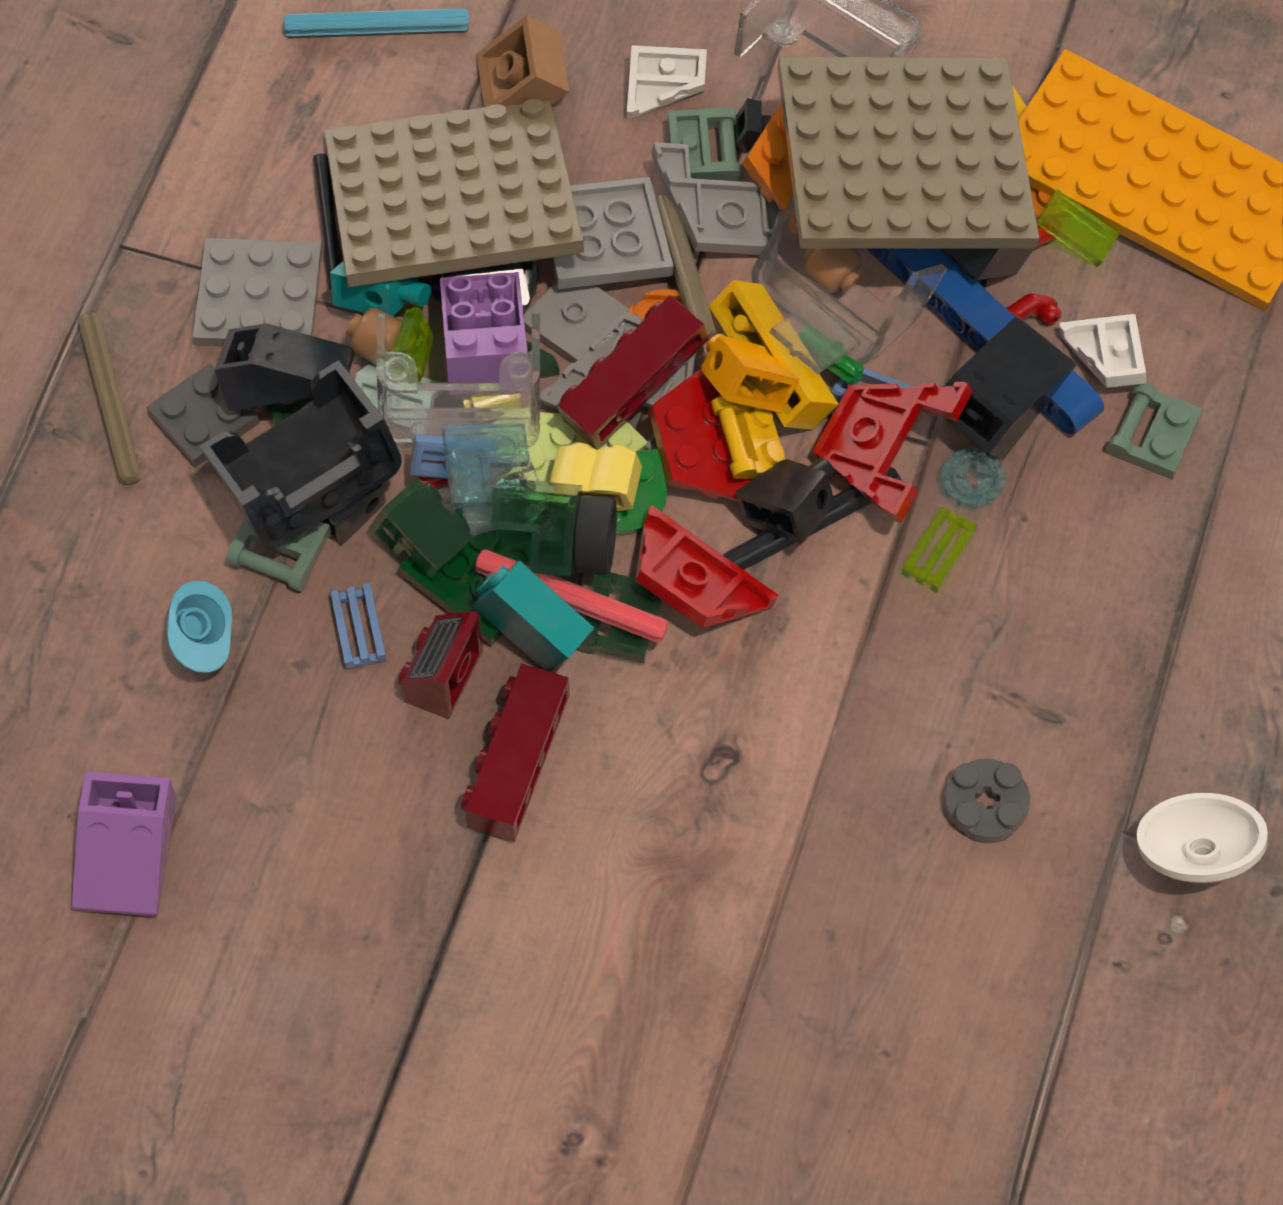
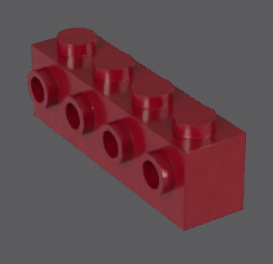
M671 295L662 303H655L645 314L644 321L634 331L631 329L625 332L618 340L616 348L606 358L598 359L591 366L588 376L578 386L573 385L565 391L558 405L562 420L588 444L598 450L708 341L705 324Z
M522 663L517 676L509 677L503 694V700L507 702L503 712H496L491 722L489 736L493 738L489 749H482L476 762L475 773L479 775L474 787L468 785L462 798L461 810L465 811L467 827L515 842L570 696L569 677Z

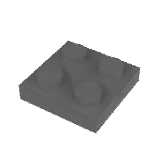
M211 363L146 406L148 415L195 468L207 460L200 448L201 444L215 435L227 431H233L242 436L259 424L258 415L253 410L235 409L228 411L214 370L215 367Z

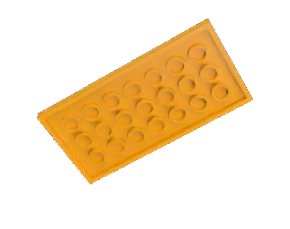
M1064 49L1018 120L1030 186L1060 200L1059 202L1266 311L1283 282V163Z

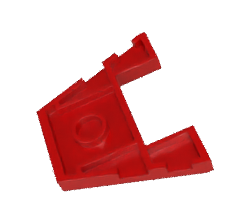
M935 382L920 383L919 387L900 388L898 384L849 385L813 452L817 458H824L829 461L835 473L895 521L902 523L918 492L913 484L885 476L921 411L957 422L973 391L966 382H954L953 386L937 387Z

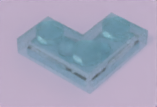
M525 423L445 426L442 431L452 509L492 507L495 498L491 468L527 467L530 461Z

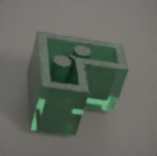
M418 477L381 509L369 527L395 557L405 550L430 578L435 576L466 548L474 538L469 533L470 527L459 514H451L441 503L442 497L437 489L430 483L426 482L424 484Z
M500 478L493 487L491 528L532 532L530 570L533 573L570 577L575 570L574 540L578 507L582 498V485Z

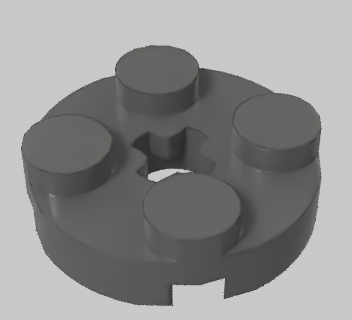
M978 759L959 765L947 784L944 797L945 813L953 826L955 824L958 829L962 830L965 837L980 843H997L1012 836V833L1025 822L1030 807V792L1019 768L1013 764L993 759ZM982 793H991L993 797L998 799V802H993L992 809H984L983 802H976L975 798L982 796Z

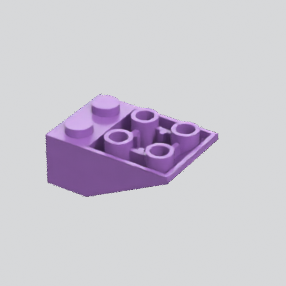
M519 272L440 278L449 394L530 388Z
M85 772L78 809L72 910L158 917L177 800L170 778Z

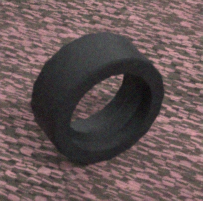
M583 495L580 499L574 540V565L577 573L608 575L611 571L617 527L616 500L613 497Z

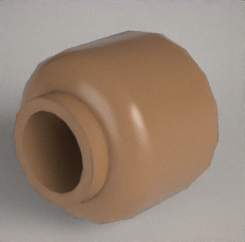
M809 248L803 256L806 260L804 272L826 293L832 294L839 289L846 293L861 278L857 271L860 268L862 258L853 248Z
M369 308L363 316L356 313L346 331V334L352 337L350 346L355 351V354L378 366L385 365L388 361L394 363L399 357L408 337L407 334L403 333L404 324L400 319L378 308Z

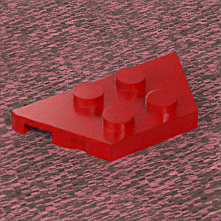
M700 368L648 409L665 476L670 486L683 490H695L702 496L715 500L720 496L738 502L736 491L751 480L735 479L733 477L730 467L733 460L719 416L714 414L711 401L720 397L721 394Z
M653 505L648 509L643 523L636 581L701 628L768 610L774 606L779 597L777 593Z

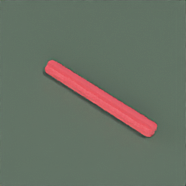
M482 550L476 561V571L489 576L492 572L495 573L500 566L504 565L509 568L517 561L489 550ZM525 565L575 611L654 642H661L668 629L666 619Z

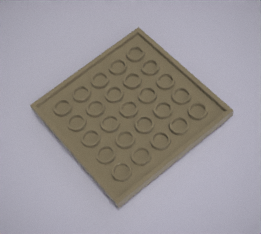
M779 57L777 70L800 248H1037L1039 233L1007 58Z
M529 99L519 105L503 106L493 104L482 108L453 110L433 115H417L412 118L391 121L381 120L370 124L340 126L335 129L325 130L348 287L584 253L583 237L551 101Z

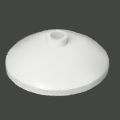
M1192 793L1165 800L1144 815L1137 829V846L1144 861L1165 876L1189 883L1220 882L1242 874L1261 859L1268 843L1267 826L1257 810L1239 799L1215 793Z

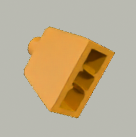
M723 334L713 336L707 343L706 350L708 355L702 364L701 371L726 401L778 413L782 412L800 380L794 373L755 343L726 337Z

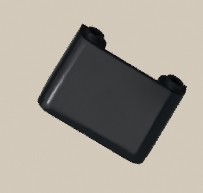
M339 360L319 371L311 381L309 391L314 402L245 444L238 433L227 431L215 435L200 445L205 458L255 534L266 547L275 548L288 543L392 478L401 467V454L384 417Z

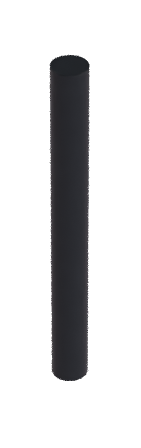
M320 153L313 156V166L328 284L331 289L330 272L341 263L328 156Z

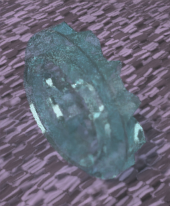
M968 448L955 452L946 460L942 468L941 482L945 488L946 496L950 495L954 498L958 506L964 503L972 505L976 509L982 504L988 503L991 505L995 498L1002 495L1006 474L998 458L988 454L985 450ZM971 467H973V472L976 473L977 479H983L978 482L976 489H973L970 486V482L965 480L968 477V473H970Z

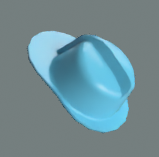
M191 581L183 584L173 595L166 619L169 648L174 657L184 667L195 672L210 673L218 670L227 661L230 651L232 608L227 596L213 584L206 581Z

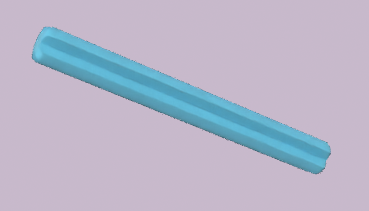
M465 8L286 14L284 17V31L287 36L466 31L469 28V13Z

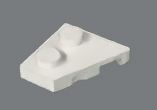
M632 45L627 118L638 117L704 91L707 49Z
M1135 314L1059 323L1062 340L1106 388L1146 383V370Z

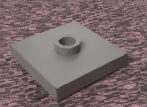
M555 282L524 314L525 330L571 363H575L590 348V344L625 310L628 311L629 308L596 285L557 289Z

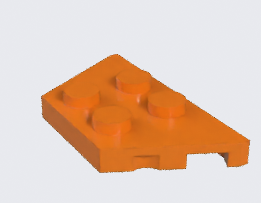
M780 104L742 165L751 178L759 183L761 192L769 203L776 202L786 217L783 224L792 231L797 224L783 109Z

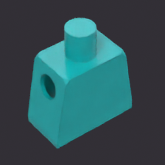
M344 260L330 272L332 304L364 313L369 308H378L394 316L407 303L419 307L425 306L431 295L430 285L420 282V277L348 287Z

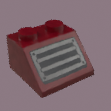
M472 611L436 615L430 628L424 627L416 643V650L418 652L412 663L408 661L405 663L398 680L405 703L450 719L483 652L480 616Z

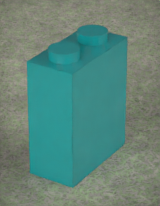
M520 560L509 568L504 565L500 566L495 573L492 572L476 589V592L481 596L472 606L543 670L548 671L569 659L594 629L589 622Z

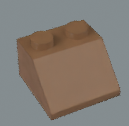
M528 15L476 53L484 107L493 104L503 106L519 105L529 99L551 101L552 105L569 93L560 31Z

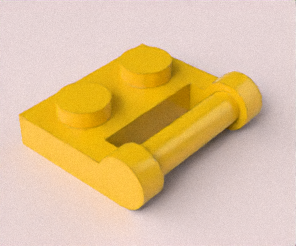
M722 396L711 401L713 412L719 416L733 460L730 467L735 479H754L781 460H786L771 411L729 402Z

